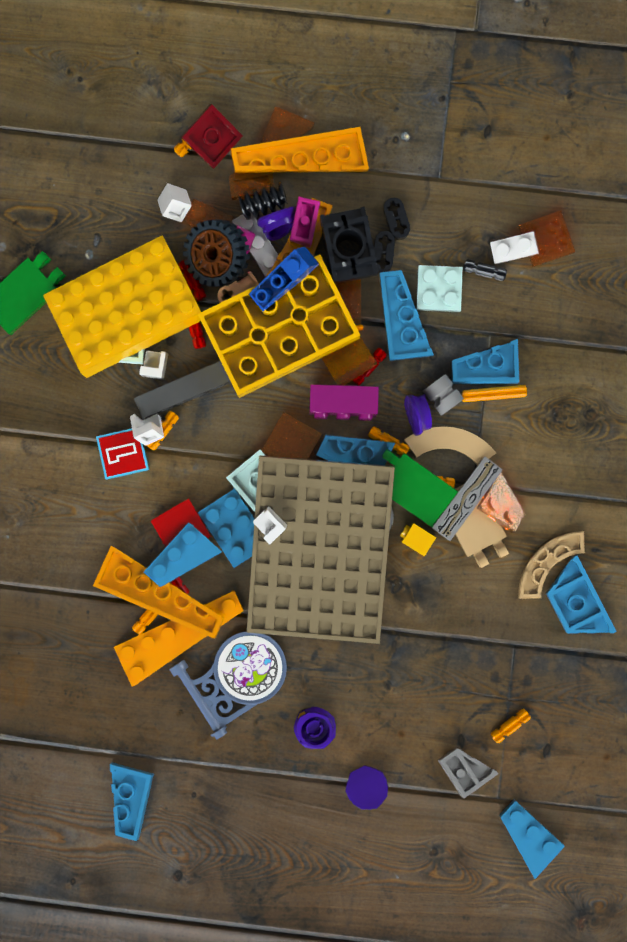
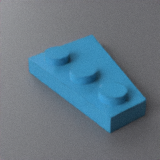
M518 339L501 346L497 345L491 347V349L452 360V383L518 384Z
M326 434L316 455L328 461L385 465L387 461L382 458V454L386 449L392 451L395 443Z
M188 523L148 566L144 573L159 587H162L217 556L222 551L191 523Z
M111 763L110 772H112L113 782L111 787L115 806L113 808L115 835L137 841L140 837L154 774Z
M513 799L499 816L534 879H536L565 846L523 806Z

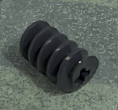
M281 181L278 183V189L273 184H270V191L268 192L264 186H261L260 194L255 188L253 189L252 196L247 191H244V198H241L238 194L240 206L246 220L251 219V212L257 218L260 211L263 215H267L268 208L273 213L276 212L277 206L282 210L285 209V203L288 205Z

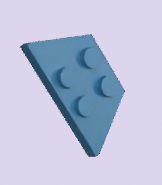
M574 555L546 592L565 632H617L578 555Z

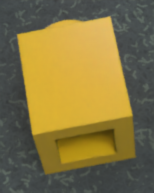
M414 523L410 526L406 525L400 534L402 537L400 542L424 557L436 539L435 536Z

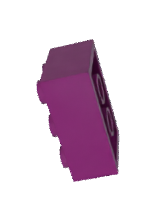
M311 385L310 415H314V419H327L328 415L336 416V420H349L350 416H358L360 421H372L373 417H376L378 414L379 387Z

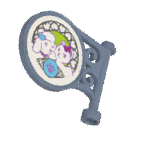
M247 631L229 637L220 646L212 667L203 676L191 679L186 672L189 666L185 660L180 661L169 669L174 677L176 675L180 677L214 731L210 735L217 740L227 733L226 724L257 704L269 700L280 690L286 677L287 665L285 655L274 639L266 634L247 633ZM213 673H214L215 680L209 678ZM202 683V690L209 692L210 687H206V685L211 683L215 687L214 692L208 696H202L195 685ZM219 689L224 693V695L217 696V694L219 693ZM232 700L245 704V706L226 717L220 716L216 711L217 703L220 701H226L228 704L227 708H224L223 705L219 706V710L222 713H228L232 710Z

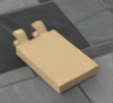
M461 485V486H459V487H457V488H455V489L459 492V490L461 489V487H462L463 485ZM484 495L455 534L466 556L474 555L477 564L481 568L489 564L482 549L493 544L499 558L509 554L502 542V539L507 536L486 495Z

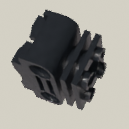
M365 206L359 209L320 215L329 272L334 283L338 284L377 276L376 256ZM344 240H351L359 245L361 251L355 256L346 257L337 250V245Z

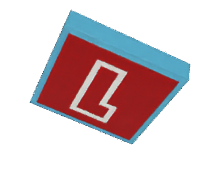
M132 428L96 436L106 480L150 470L144 444L133 437Z

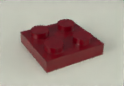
M209 104L181 136L213 169L243 137L212 104Z

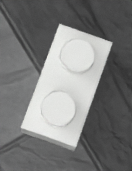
M534 231L490 242L494 264L539 254Z

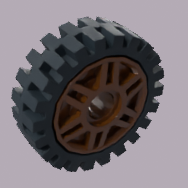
M214 219L196 224L197 226L190 230L192 233L187 234L186 239L189 241L184 242L183 246L187 248V251H183V256H187V260H184V263L191 266L187 269L190 274L194 273L193 278L200 280L199 283L207 284V286L211 287L224 286L237 281L239 276L245 273L243 269L248 267L246 260L250 259V254H246V251L250 250L249 245H245V242L248 240L246 236H242L243 231L236 229L237 225L227 220ZM215 249L218 251L217 257L215 256Z

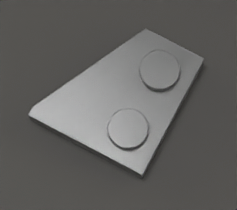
M456 747L438 759V762L463 799L498 775L497 771Z

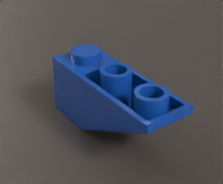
M306 247L294 249L249 295L259 308L265 311L308 276L319 263Z

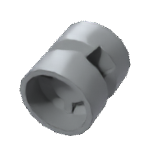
M446 374L423 390L427 398L435 402L434 407L441 416L464 399L457 389L452 388L453 383Z

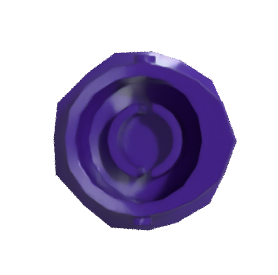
M296 206L273 212L257 220L258 226L262 228L268 240H278L292 230Z
M425 394L421 396L406 395L404 406L407 418L414 435L419 436L423 431L432 428L430 408Z
M315 706L299 712L293 727L299 743L305 748L324 749L336 736L335 718L328 711Z
M364 765L350 773L345 792L349 800L361 810L377 809L388 796L387 779L382 771Z

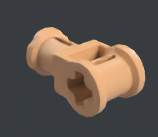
M249 271L247 276L238 282L235 281L229 286L221 287L217 296L219 303L225 301V294L233 297L258 285L259 283L252 272Z

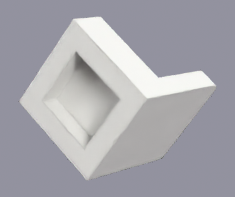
M168 183L158 198L162 216L179 222L183 221L192 206L187 190Z
M146 351L144 366L140 368V375L142 377L164 380L168 353L163 351L161 353Z
M135 414L130 416L133 437L145 446L164 438L160 415L155 414L144 420Z
M269 506L253 521L264 534V539L269 545L287 528V524Z

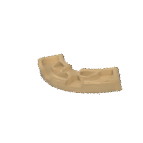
M433 427L423 431L419 436L412 434L404 439V442L410 447L416 458L431 450L451 449L466 455L478 466L484 457L489 459L496 454L493 448L477 435L454 427Z
M584 531L570 532L557 536L542 545L533 554L526 564L520 579L519 599L541 598L542 587L551 568L557 562L569 556L585 553Z

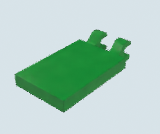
M43 251L36 256L33 262L29 258L24 260L0 282V325L9 335H12L47 303L43 295L56 289L55 286L66 277L58 267L51 272L48 278L42 273L41 269L51 261L49 256Z
M386 449L382 454V458L395 466L392 500L430 527H433L458 491L404 452L398 457Z

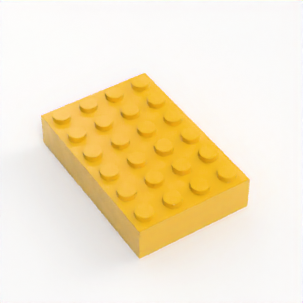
M163 235L43 295L80 373L86 378L201 321L198 316L201 310Z
M320 254L314 257L319 265L265 311H262L249 295L256 287L254 286L198 314L239 398L360 339V333Z

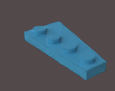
M402 270L380 272L389 361L433 356L434 354L428 343L425 330L422 327Z

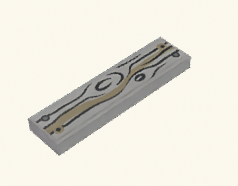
M484 457L433 525L432 529L451 541L503 469Z

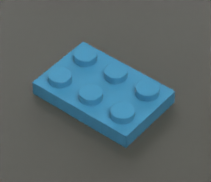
M234 488L199 511L198 514L235 568L252 557L253 521L255 518Z

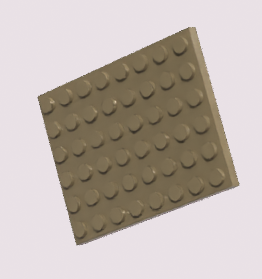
M259 456L255 518L269 506L287 524V528L269 545L264 539V534L254 524L247 633L380 644L395 466Z

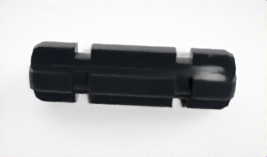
M469 259L465 261L463 267L465 272H475L476 275L488 278L495 277L496 280L504 281L507 274V269L498 267L497 269L493 265L481 262L475 263V261Z

